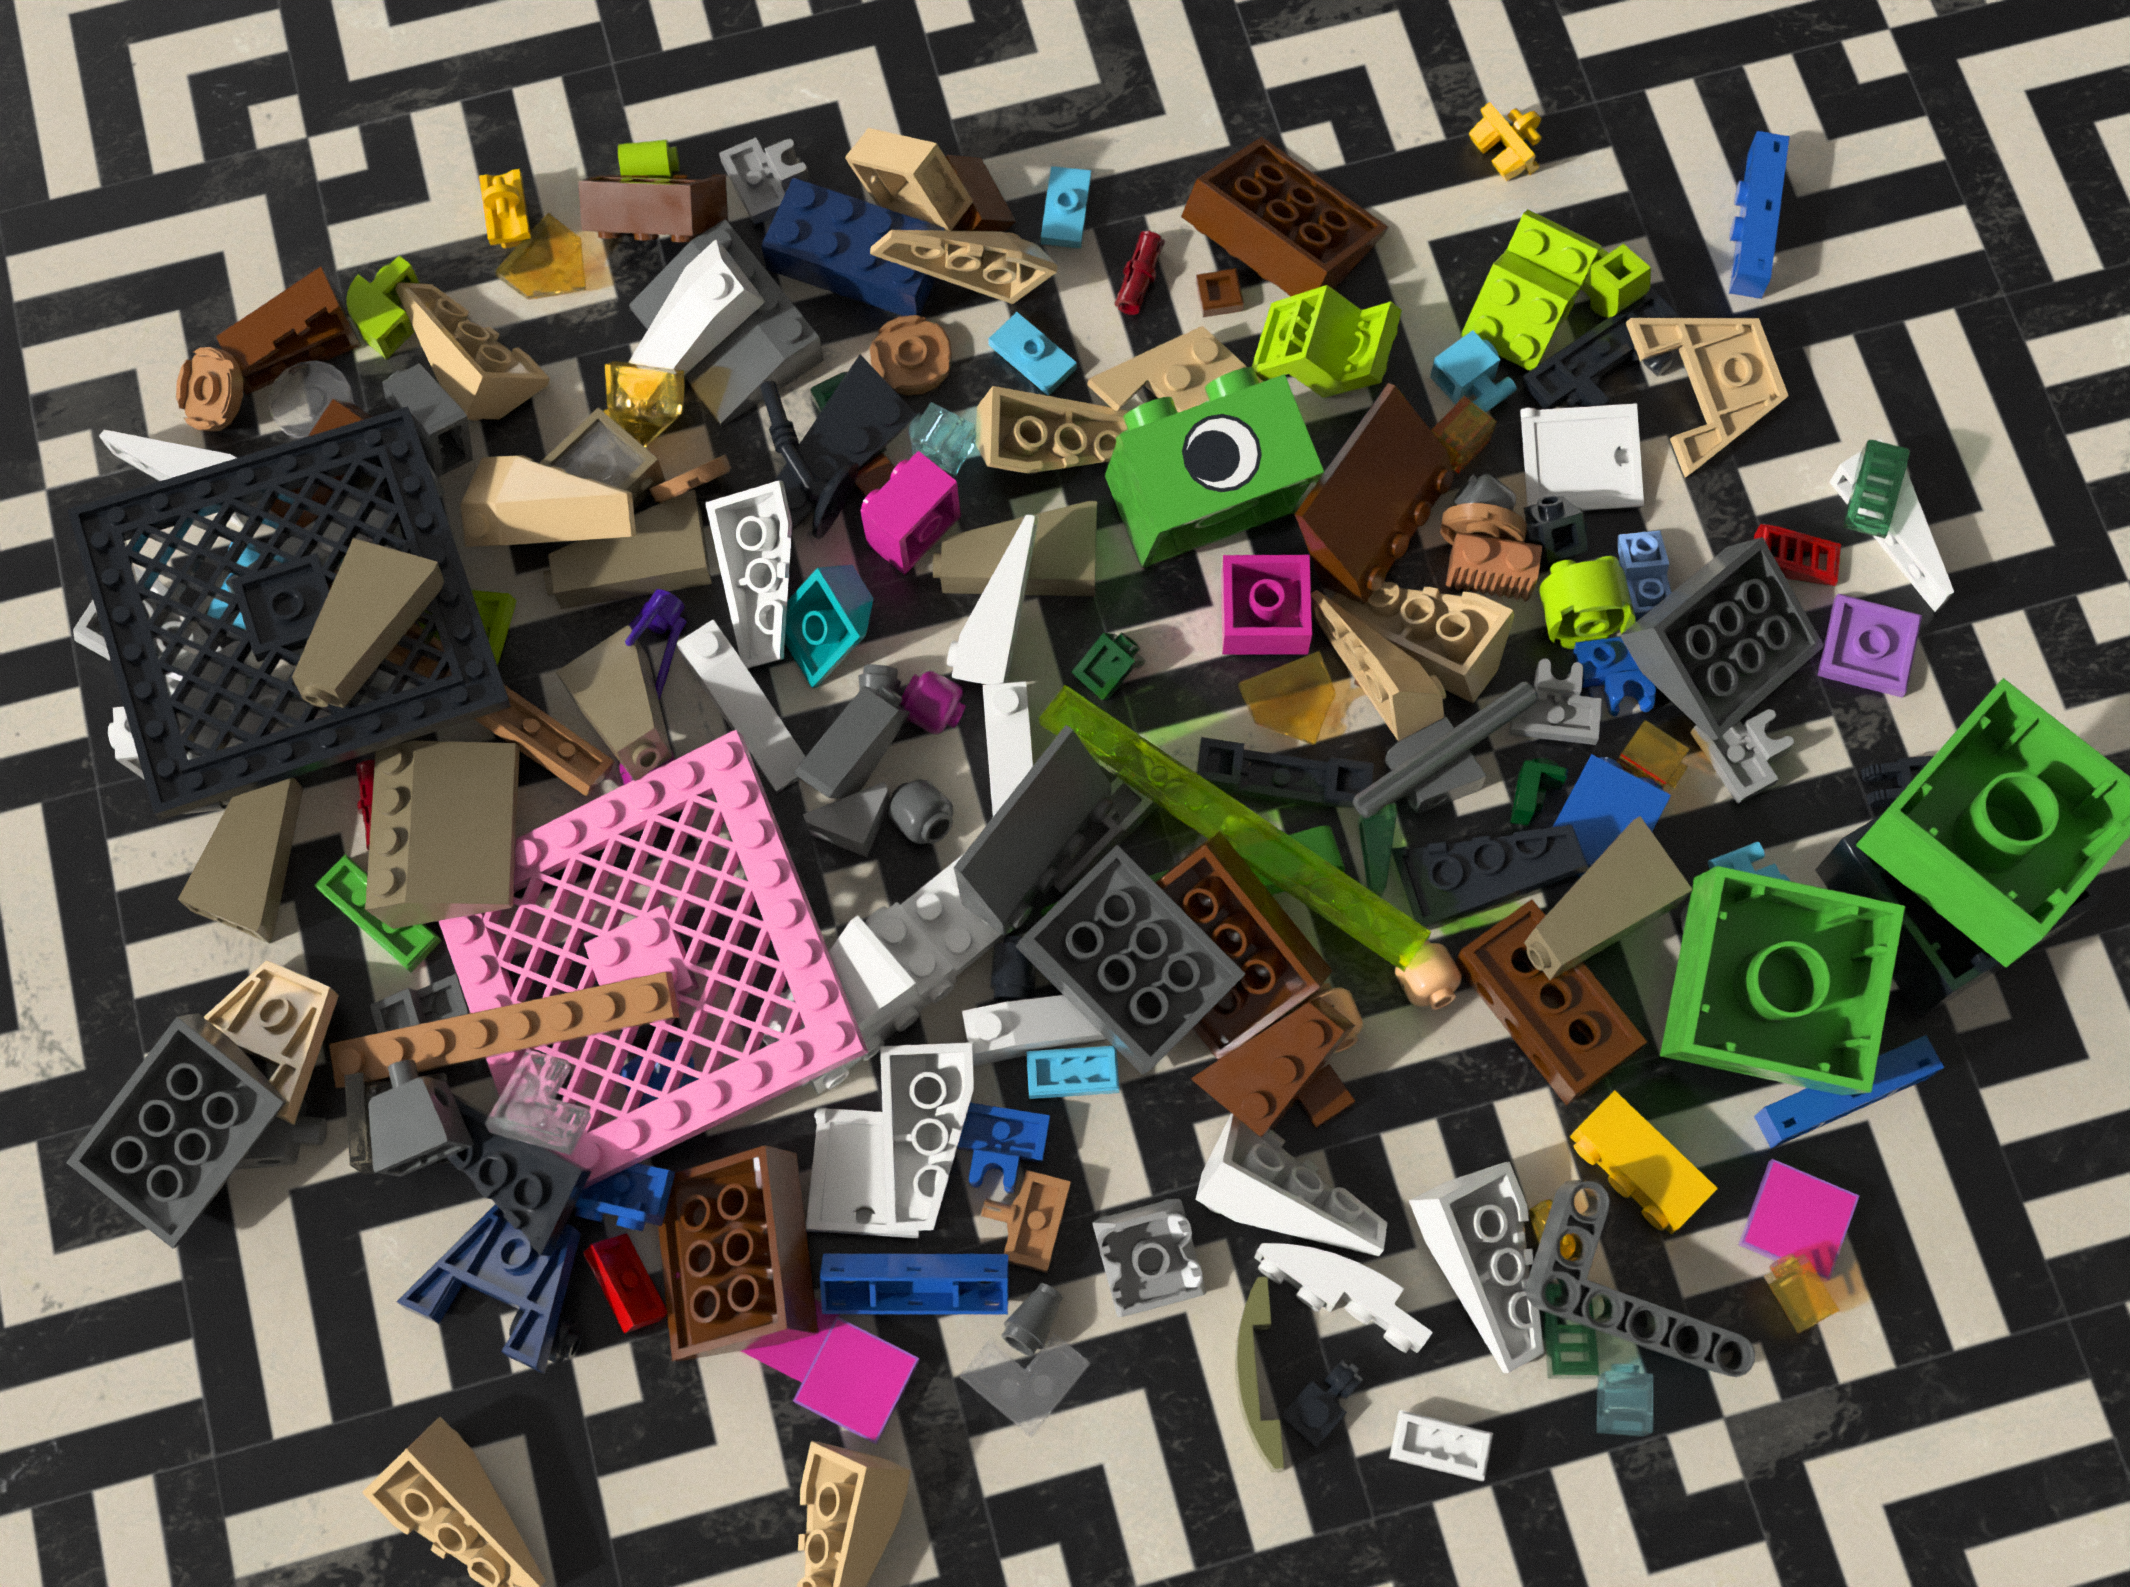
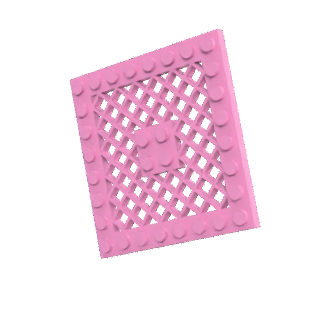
M737 730L517 838L515 847L514 893L525 887L527 889L522 900L513 897V904L519 906L510 929L497 924L502 910L439 921L470 1013L525 1002L534 980L547 985L542 997L545 998L559 995L560 990L569 993L592 988L596 979L599 986L662 972H672L678 1009L681 1002L696 1008L687 1031L672 1026L674 1019L649 1024L655 1026L656 1029L647 1051L632 1045L639 1026L623 1029L619 1040L604 1035L605 1033L589 1036L580 1059L565 1054L570 1041L556 1043L552 1049L542 1046L486 1058L509 1125L590 1170L591 1174L584 1188L596 1184L869 1053L743 735ZM714 794L718 803L705 798ZM700 806L714 810L706 832L691 827ZM683 810L679 822L667 819V817ZM724 822L727 825L733 842L718 837ZM661 825L675 830L666 852L652 847ZM644 829L639 842L627 838ZM688 835L702 839L694 861L679 857ZM622 844L636 849L627 871L613 866ZM715 845L730 850L721 871L706 866ZM605 848L600 861L588 857ZM649 854L663 859L654 881L640 876ZM739 861H741L748 881L734 877ZM583 863L597 868L588 890L574 886ZM675 864L690 869L681 891L667 886ZM566 868L561 880L549 876ZM610 873L624 878L615 900L601 896ZM703 874L718 879L709 901L694 896ZM544 882L558 887L549 909L535 905ZM636 883L651 888L642 910L628 906ZM730 884L745 889L737 911L721 906ZM570 893L585 897L575 920L562 915ZM663 893L678 898L672 914L666 906L661 905L658 907ZM755 900L764 921L749 916ZM597 902L611 907L602 930L588 925ZM691 903L706 908L696 931L682 926ZM532 912L546 916L536 939L523 934ZM624 912L637 917L619 926ZM718 913L733 918L724 941L709 936ZM558 922L572 926L563 949L549 944ZM746 923L761 929L752 951L737 946ZM494 931L507 935L501 950ZM585 932L598 936L584 943L589 959L576 955ZM679 933L693 938L687 954ZM771 940L780 962L764 956ZM519 941L533 945L524 968L510 964ZM706 943L721 948L712 971L696 966ZM546 951L560 956L550 979L537 974ZM733 953L749 959L740 982L724 976ZM573 961L587 966L577 989L563 984ZM761 963L777 969L768 992L752 987ZM508 970L520 974L515 990ZM694 973L709 978L699 1001L685 996L699 989ZM786 980L795 1002L780 997ZM721 983L736 988L727 1012L712 1006ZM749 993L765 999L756 1022L739 1017ZM777 1004L793 1010L784 1033L768 1028ZM709 1013L724 1018L715 1042L699 1036ZM803 1021L805 1028L799 1031V1028ZM736 1024L752 1029L743 1053L727 1047ZM669 1032L684 1038L675 1061L659 1056ZM764 1034L779 1039V1041L758 1050ZM601 1041L616 1046L607 1070L592 1065ZM696 1043L712 1049L703 1072L687 1067ZM536 1050L549 1054L544 1069H542ZM629 1052L644 1057L634 1081L619 1075ZM724 1054L739 1059L718 1070ZM562 1060L577 1065L567 1089L552 1084ZM656 1062L671 1068L662 1092L647 1087ZM589 1071L604 1076L594 1100L579 1095ZM684 1073L698 1078V1080L678 1089ZM616 1081L631 1087L622 1111L607 1106ZM550 1090L564 1095L558 1111ZM644 1092L658 1098L638 1108ZM576 1101L591 1106L582 1130L567 1125ZM604 1112L619 1117L598 1127ZM565 1132L573 1134L578 1138L568 1142Z

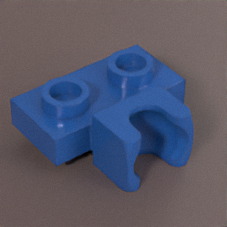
M1621 637L1575 642L1573 650L1575 661L1583 666L1582 688L1604 685L1603 694L1611 716L1619 714V703H1621L1625 696L1635 698L1640 710L1643 712H1649L1653 708L1656 700L1655 685L1640 671Z
M970 1102L957 1146L959 1150L973 1152L969 1185L973 1188H979L983 1183L985 1173L991 1169H997L1004 1174L1003 1185L1006 1193H1014L1020 1160L1043 1163L1050 1115Z

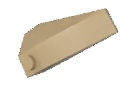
M891 230L872 245L870 254L1011 304L1017 302L1057 273V264L1037 244L1021 239L1019 235L1014 233Z
M398 282L395 290L440 386L463 409L468 420L501 419L548 385L550 378L528 354L520 348H514L512 351L507 349L497 341L499 337L498 332L490 326L483 328L467 319L469 311L434 285Z
M992 386L977 406L975 445L987 467L1022 473H1034L1108 462L1116 445V437L1128 430L1123 416L1129 411L1120 409L1117 412L1111 407Z
M523 455L483 457L460 504L465 547L636 536L632 492L590 478L583 479L565 473L566 470L555 466L548 467L533 462V459Z
M1385 581L1378 591L1372 593L1365 605L1339 593H1336L1331 599L1334 603L1418 661L1429 676L1436 675L1445 690L1472 703L1476 701L1498 671L1515 616L1514 610L1477 593L1463 592L1462 596L1439 593L1438 588L1424 587L1423 591L1399 588L1397 583Z
M1318 590L1311 593L1313 618L1398 742L1444 718L1442 699L1446 698V692L1436 675L1429 676L1418 661Z
M441 1417L432 1423L362 1491L369 1501L396 1528L407 1535L412 1530H415L434 1543L431 1549L432 1552L443 1559L448 1554H451L468 1566L467 1570L471 1578L485 1587H541L546 1582L474 1451Z
M811 1441L800 1488V1505H807L806 1534H799L798 1551H805V1577L798 1582L797 1587L867 1586L900 1520L908 1491L911 1470L882 1457Z

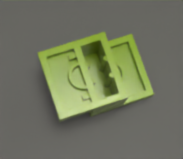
M1527 209L1520 219L1507 250L1493 263L1460 336L1464 337L1474 330L1482 340H1488L1495 347L1499 356L1531 371L1540 365L1555 332L1567 319L1602 245Z
M1328 285L1272 302L1252 367L1256 376L1262 381L1283 374H1290L1322 398L1381 383L1387 369V361L1393 340L1397 335V326L1402 309L1392 302H1387L1361 310Z

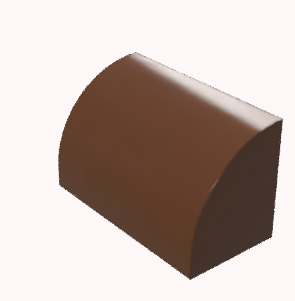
M946 155V159L973 200V203L951 231L1005 232L1016 220L982 158Z

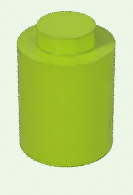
M667 139L618 144L621 175H649V178L673 179V172L680 171L677 147H669Z

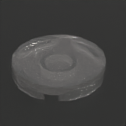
M320 361L300 362L285 369L274 381L268 395L269 411L275 423L289 437L297 440L305 438L310 434L332 399L354 404L352 389L344 374L333 365Z

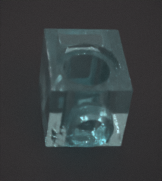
M932 402L924 414L918 413L914 417L908 430L912 454L915 455L917 451H920L938 467L955 476L976 444L975 424Z
M1611 1364V1371H1604L1597 1376V1433L1646 1436L1652 1433L1653 1374L1639 1373L1638 1365Z

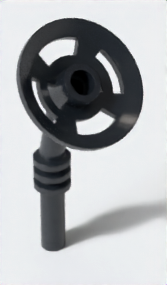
M766 381L761 384L760 389L772 424L769 432L772 436L775 451L782 454L806 495L810 496L809 501L816 504L812 521V536L816 539H821L834 524L843 509L857 478L859 466L852 461L842 467L828 482L822 478L817 481L798 450L800 444L798 438H796L797 434L794 430L793 422L787 420L776 382Z

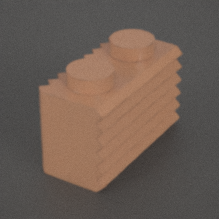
M1457 532L1451 549L1446 586L1449 589L1455 587L1457 591L1461 588L1466 592L1470 589L1474 593L1480 591L1483 595L1487 592L1491 596L1497 594L1499 597L1505 595L1508 599L1514 596L1516 600L1522 598L1526 602L1531 598L1538 580L1542 545Z

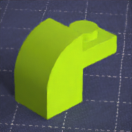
M1622 244L1610 253L1601 247L1581 288L1590 297V309L1600 316L1609 318L1642 298L1650 289L1651 267L1625 244Z
M398 256L390 265L382 267L371 283L358 274L352 281L347 293V309L361 337L386 360L415 332L406 312L399 307L402 302L395 289L398 282L420 283L411 264L401 256Z

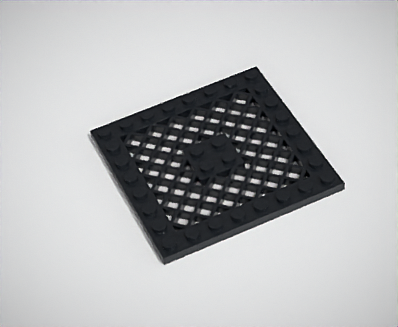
M408 406L67 509L153 811L159 821L511 707ZM381 463L383 468L376 466V464ZM361 473L376 479L368 493L353 487ZM345 474L341 481L333 478ZM388 485L395 504L380 498ZM319 486L334 491L326 506L311 500ZM303 487L299 494L291 492V490ZM346 497L362 503L353 518L338 512ZM277 499L291 504L283 519L268 513ZM260 500L256 508L248 505V503ZM373 509L389 515L381 529L365 523ZM304 510L319 516L310 531L295 525ZM234 512L249 517L240 532L226 527ZM217 513L213 521L205 518L206 516ZM400 521L407 541L392 535ZM331 522L346 528L338 542L323 537ZM262 523L276 529L267 544L253 538ZM191 525L206 530L197 546L182 540ZM173 527L170 534L161 531L163 529ZM358 533L373 539V544L384 547L388 545L401 552L437 561L444 584L440 592L429 604L432 615L423 611L416 620L426 625L418 640L403 635L397 645L411 650L403 665L400 666L386 660V656L344 708L328 704L327 707H319L305 701L292 678L295 669L287 682L271 676L280 659L297 667L301 655L292 651L305 648L329 594L330 588L328 583L333 585L337 576L334 572L345 557L352 539L356 538ZM288 535L303 541L295 556L280 550ZM219 536L233 542L224 557L210 552ZM148 538L162 543L153 559L139 553ZM315 547L331 552L323 566L317 553L311 555ZM246 548L260 554L252 569L237 563ZM175 550L190 555L181 571L166 565ZM273 560L282 563L268 568ZM203 561L217 567L208 583L193 577ZM133 563L146 568L139 581ZM230 573L239 576L231 579L235 594L221 589ZM159 575L174 580L164 596L150 590ZM187 586L201 592L192 608L177 602ZM214 598L229 604L219 620L204 614ZM144 600L157 605L150 619ZM170 612L185 617L176 633L161 628ZM240 612L247 632L232 626ZM197 624L212 629L203 646L188 640ZM437 631L445 652L429 646ZM225 635L240 641L231 658L216 652ZM155 638L169 643L161 657ZM182 649L197 655L187 672L172 666ZM251 650L257 662L264 660L259 670L244 664ZM422 656L438 662L430 678L414 672ZM209 661L224 667L214 684L200 678ZM379 669L395 676L387 692L370 686ZM449 669H451L452 676L444 678ZM237 673L252 679L243 696L227 690ZM166 675L180 681L172 695ZM407 682L417 685V687L402 691ZM264 685L280 691L271 708L255 702ZM193 687L208 693L198 710L183 704ZM363 696L374 699V701L358 705ZM292 697L308 704L299 720L282 714ZM221 699L236 705L226 722L211 716ZM320 709L330 713V715L315 719ZM248 711L264 718L254 735L239 728ZM177 713L192 719L184 733H182ZM276 723L287 728L271 733ZM204 725L220 732L210 749L194 742ZM232 737L243 742L227 747ZM188 752L195 754L199 757L190 759Z

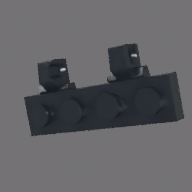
M1652 288L1642 298L1615 316H1610L1525 374L1522 385L1544 409H1555L1565 401L1572 408L1577 404L1579 407L1609 405V399L1598 388L1600 384L1599 378L1629 357L1634 362L1639 359L1626 322L1630 318H1679L1680 316ZM1669 351L1643 360V363L1658 377L1671 368L1674 355Z

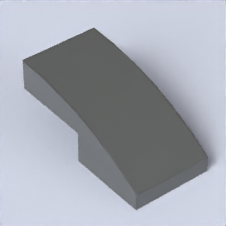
M457 973L419 990L404 989L370 1005L378 1033L471 1014Z

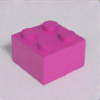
M917 451L910 460H902L892 471L891 479L880 490L874 489L868 494L860 510L867 545L904 575L961 517L957 481L920 451Z
M1223 555L1221 570L1222 655L1308 654L1312 637L1310 555Z

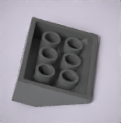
M726 219L691 240L629 304L630 309L648 331L685 267L716 239L721 242L759 292L765 303L683 376L722 427L764 400L760 389L762 383L775 381L778 390H780L824 361L820 338Z
M1763 537L1726 547L1620 635L1640 671L1712 740L1719 739L1824 647Z
M1064 726L953 867L962 905L1004 936L1012 926L1018 929L1025 922L1033 908L1029 905L1039 891L1045 894L1053 886L1060 873L1056 870L1066 856L1070 859L1076 856L1087 838L1083 834L1093 822L1100 824L1113 806V802L1110 801L1112 798L1111 783L1077 734L1069 726Z
M1118 845L1088 872L1016 945L1026 958L1142 1075L1150 1071L1245 975Z
M199 1013L178 1016L66 1163L173 1249L182 1241L287 1101L236 1043Z

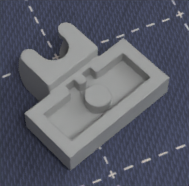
M757 138L719 153L721 162L753 225L775 216L792 178L810 183L806 165L804 163L795 164L797 159L794 142L791 139H786L765 148V153Z
M1546 658L1540 660L1535 670L1533 688L1538 694V699L1533 706L1510 721L1509 735L1596 745L1599 740L1602 698L1580 696L1583 677L1582 664L1575 662L1567 679L1558 680L1551 674V662Z
M1768 709L1747 720L1744 725L1739 720L1719 739L1712 740L1697 725L1690 732L1737 804L1776 784L1779 778L1769 764L1784 757L1794 746V740L1790 736L1773 740L1766 735L1765 730L1768 728L1769 722L1774 720L1776 716L1774 710Z

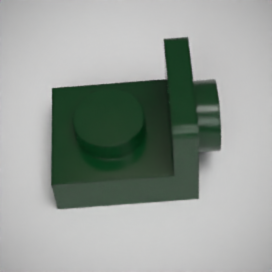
M1122 632L1119 635L1103 633L1071 673L1100 699L1108 701L1134 668H1141L1146 660L1138 654L1141 649L1140 646Z
M1536 758L1532 761L1525 760L1518 775L1510 823L1528 826L1534 812L1541 814L1546 788L1561 790L1567 778L1568 769L1559 767L1555 761Z

